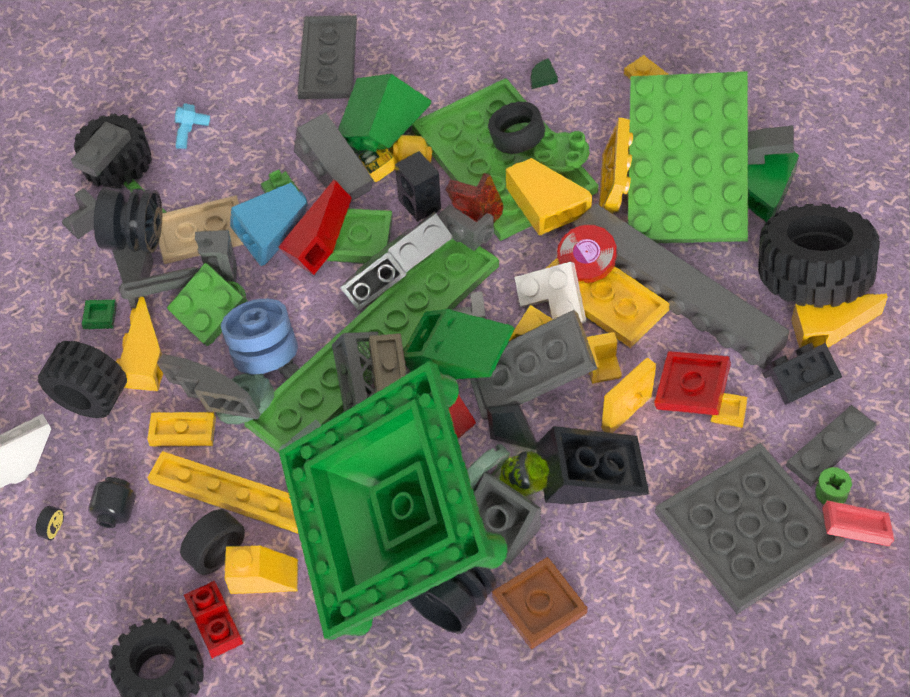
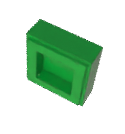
M85 300L82 319L83 329H113L117 307L116 300Z

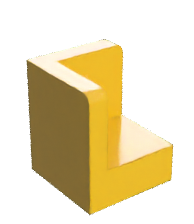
M615 332L587 337L597 369L589 372L592 384L620 379L622 373L616 357L618 342Z

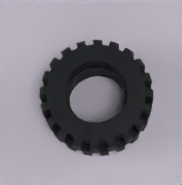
M805 204L803 207H798L797 205L789 207L787 211L781 210L777 212L761 229L758 259L760 279L774 295L779 294L781 299L787 302L790 300L795 301L797 305L805 306L808 304L814 305L817 308H823L824 305L835 307L840 306L842 302L851 303L869 291L875 282L880 246L879 235L868 219H863L861 214L855 211L849 212L844 207L839 206L835 208L831 207L830 204H822V206Z

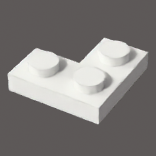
M568 262L515 277L521 307L549 301L552 319L575 310L579 314L581 323L586 322L574 263Z

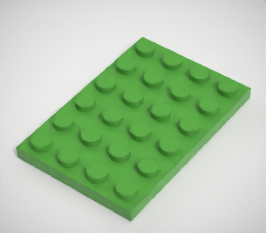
M748 71L631 76L630 132L633 133L632 144L629 145V154L632 155V161L629 169L631 182L628 191V225L656 243L748 241Z
M507 78L432 112L412 124V131L416 136H422L425 139L427 146L432 148V156L481 218L487 213L493 216L494 234L500 241L532 226L506 189V169L516 163L533 159L535 146L522 153H502L496 149L488 129L489 119L499 108L513 102H527ZM543 121L545 131L551 130ZM529 123L513 125L505 132H516L523 129ZM582 165L569 172L558 173L588 190L591 195L598 193V184Z

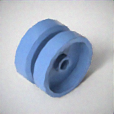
M266 298L245 302L232 309L221 323L222 333L227 346H229L233 364L240 372L264 374L277 370L287 364L296 355L298 350V343L291 327L286 306L279 300Z

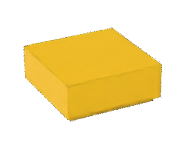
M724 393L719 416L712 415L711 422L743 428L748 397Z

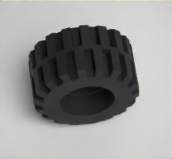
M110 114V116L106 117L103 115L99 116V119L90 120L88 125L82 126L79 129L80 133L75 136L74 149L76 154L105 122L128 130L131 140L98 177L83 172L89 182L92 181L93 185L98 187L101 185L103 187H122L125 181L129 185L133 182L132 179L139 180L143 177L142 173L148 171V164H151L152 158L141 123H138L135 118H129L128 115L124 114L120 116Z
M62 341L56 345L40 371L38 383L53 401L65 409L86 417L104 418L111 412L127 383L125 372L121 369L122 367L101 350L77 341Z
M149 618L143 620V625L137 627L136 624L130 626L131 632L128 635L122 633L118 637L120 645H113L111 654L114 658L109 659V668L112 681L121 697H189L190 692L197 695L200 690L197 681L203 682L204 673L202 668H204V664L194 638L191 637L190 632L185 627L181 629L180 624L174 620L168 625L165 618H157L156 623H152ZM159 654H168L175 657L171 669L163 676L155 679L139 677L142 665L149 658Z

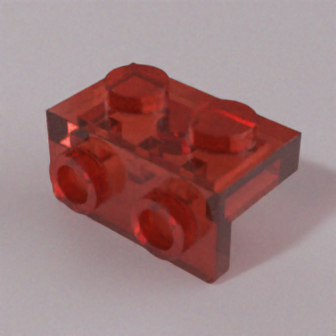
M484 173L477 187L450 179L446 191L453 206L475 222H478L485 214L489 213L493 216L494 225L496 219L501 217L504 206L491 175Z

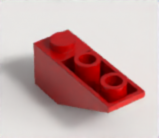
M333 180L278 248L293 263L315 275L333 253L352 197L336 180Z

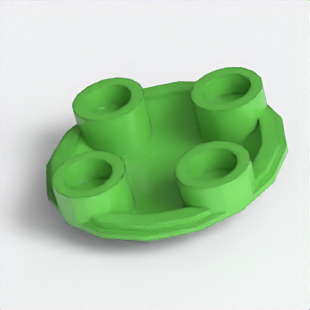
M548 130L545 131L540 143L535 146L533 159L557 173L569 172L579 168L586 162L590 154L589 144L585 140V134L581 131L555 133Z

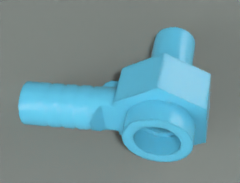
M184 103L182 107L177 106L174 123H178L179 128L177 130L175 147L177 149H187L188 132L191 131L192 125L209 126L210 115L195 113V105Z

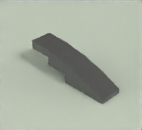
M794 125L764 128L748 132V165L765 164V155L794 153Z
M163 354L158 360L157 364L170 383L181 385L188 397L199 398L207 411L259 419L261 414L249 393L232 379L210 367L189 359Z

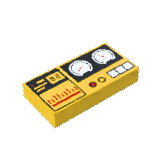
M377 149L376 152L367 150L358 156L375 182H378L394 171L395 164L397 163L388 149Z

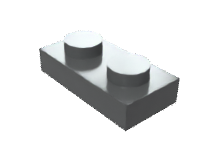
M105 122L71 159L74 168L98 177L131 140L129 131Z

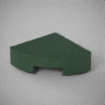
M549 58L535 65L531 72L532 89L558 83V76Z

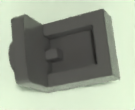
M453 208L446 214L447 229L452 234V239L463 243L473 251L482 243H487L493 236V216L489 213L485 214L478 222H475L456 208Z

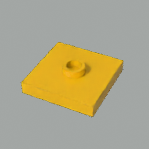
M649 358L644 359L604 396L601 426L604 432H615L652 397L656 363Z

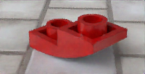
M215 580L184 594V598L212 659L244 644Z

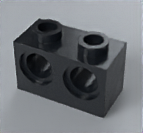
M418 151L395 164L398 200L417 222L425 217L427 218L433 212L437 214L441 209L439 172Z

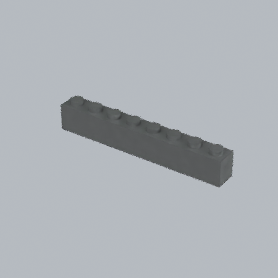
M595 203L573 223V228L581 225H596L606 229L613 236L618 250L615 267L670 303L669 309L674 314H682L692 321L695 328L700 331H707L716 337L723 347H731L740 353L748 364L757 365L764 370L786 347L789 329Z

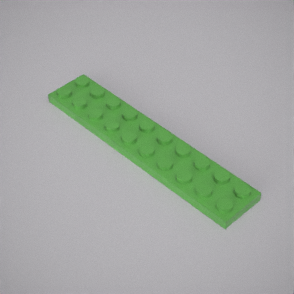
M450 239L407 271L405 277L387 289L274 391V398L270 406L260 415L259 419L244 422L245 427L279 453L278 451L283 444L285 445L314 420H317L322 426L344 411L332 344L343 333L378 332V335L401 333L404 350L425 311L453 310L470 292L499 267V259L481 246L473 251L463 243ZM368 341L357 342L358 351L369 359ZM366 368L363 372V378L371 386L374 383L373 373Z

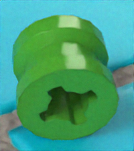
M837 467L825 469L820 474L815 488V495L818 501L823 505L827 500L844 504L852 487V479L843 469ZM832 484L837 485L839 489L833 487Z

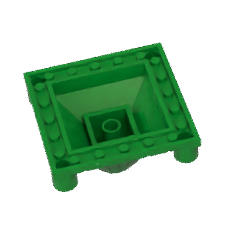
M425 363L278 451L324 639L334 640L342 635H365L372 626L373 618L383 614L385 611L391 610L475 566L493 569L503 564L506 559L508 549L505 539L500 534L485 531L482 518L479 515L474 491L470 485L465 461L462 458L459 441L454 431L449 407L458 398V383L452 376L440 373L438 365L435 363Z

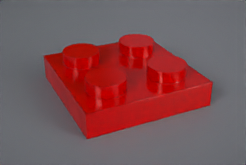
M668 351L654 402L656 409L719 416L731 366L730 356Z

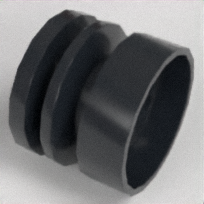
M102 187L98 193L94 210V234L98 247L107 250H123L128 245V248L134 252L140 249L147 253L154 252L158 246L162 229V201L158 191L152 189L143 191L137 188L133 189L131 194H129L125 187Z
M475 566L407 601L425 619L447 632L461 634L464 633L477 613L476 606L484 604L488 597L487 595L492 592L497 582L495 575L489 568Z

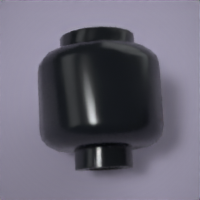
M107 477L105 481L98 482L95 485L88 511L97 519L96 524L106 528H115L116 524L126 523L129 520L136 499V494L130 488L131 484L120 478Z

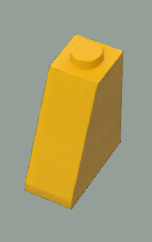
M532 158L516 163L506 169V189L539 236L578 220L591 208L592 195L588 190Z

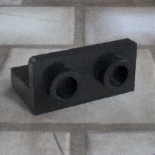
M811 342L795 350L797 356L790 360L785 355L770 362L771 369L762 373L765 379L770 376L772 377L785 405L842 377L826 343L814 347Z

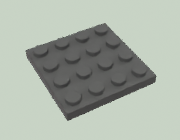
M761 443L655 507V514L736 614H739L844 547L846 542L844 537L827 534L823 513Z

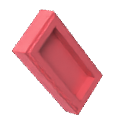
M828 500L822 507L827 534L890 546L894 540L889 513Z

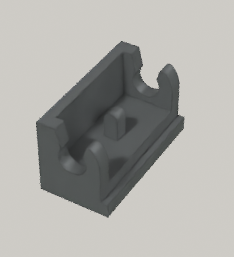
M229 230L195 232V241L198 244L197 250L198 254L201 255L203 265L206 262L221 274L225 280L236 282L237 263Z

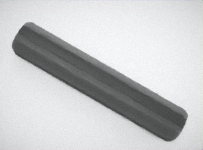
M191 267L125 281L119 286V292L123 299L128 300L182 288L187 285L199 269Z

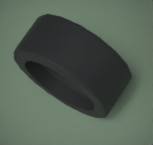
M520 101L502 106L493 113L488 122V129L496 149L502 153L517 154L530 150L540 143L545 134V126L537 106L530 102ZM529 123L523 129L516 132H505L513 125Z
M223 509L213 510L199 519L187 532L181 543L180 554L197 573L202 575L213 573L225 564L226 547L241 546L245 536L244 526L228 511Z

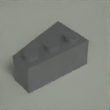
M326 112L297 127L294 153L325 188L333 180H336L352 197L351 201L371 191L373 178Z

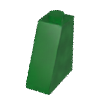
M795 151L794 153L765 155V164L748 165V209L765 222L779 211L794 177L799 155Z

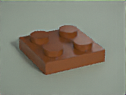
M549 557L544 558L492 591V598L531 650L588 612V607Z

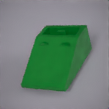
M450 309L425 311L403 350L405 365L412 372L425 363L432 362L438 365L440 373L452 376L454 379L491 377L515 328L512 325Z

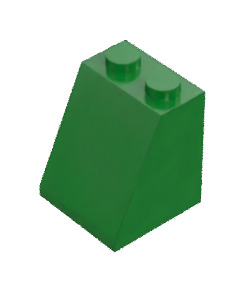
M393 74L357 78L338 130L354 153L364 150L376 152L377 149H389L430 106L432 100Z

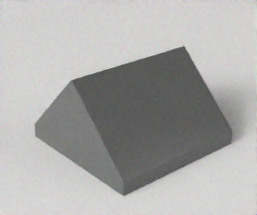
M486 472L474 493L479 508V515L482 518L485 531L500 534L505 539L508 551L504 561L510 565L541 529V508L489 472Z

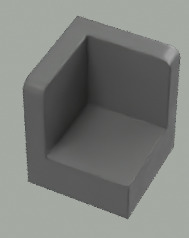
M84 188L74 194L79 209L62 220V224L77 239L94 229L96 199Z

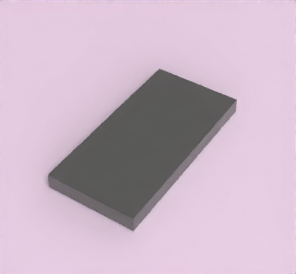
M357 15L304 16L298 99L350 98L354 83Z
M572 310L508 341V345L504 349L491 377L470 378L481 417L484 420L488 419V406L521 405L597 369L578 312Z

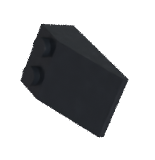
M553 426L535 444L546 503L570 505L649 494L638 436Z

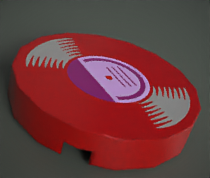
M581 225L571 229L562 237L557 248L559 264L574 263L577 278L579 281H584V283H593L604 279L612 272L618 255L613 236L606 229L596 225Z

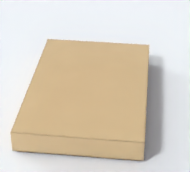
M237 195L162 213L159 246L164 264L200 256L197 250L198 244L195 241V232L229 230L232 246L244 245L230 227L231 207L239 204Z

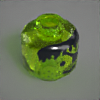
M524 451L509 457L503 462L500 480L524 497L540 492L546 487L549 468L546 461L539 454L533 451Z

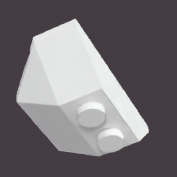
M43 414L0 435V488L9 483H19L35 471L51 431Z

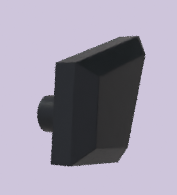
M519 404L487 407L490 439L536 450L535 444L537 441Z

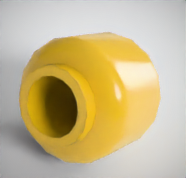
M402 135L389 148V152L397 163L418 151L431 162L432 148L427 146L422 136Z

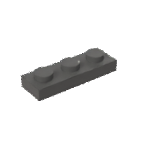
M850 405L787 461L786 467L811 487L818 481L820 474L825 469L835 466L873 432L876 424L853 405Z

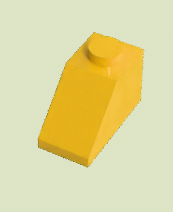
M261 545L226 547L225 581L230 594L298 591V559Z

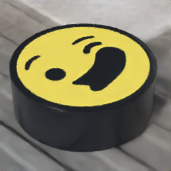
M49 505L41 511L36 522V534L38 537L47 540L54 539L64 520L62 509Z

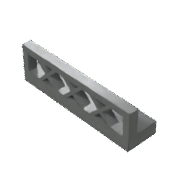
M378 332L343 333L332 344L344 412L376 393V388L373 389L363 378V372L366 368L373 373L371 357L367 359L358 351L357 342H367L369 336L378 335Z

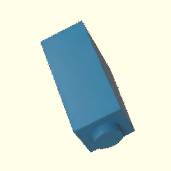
M292 183L286 184L231 207L230 227L258 264L263 266L279 250V245L306 214L307 199Z

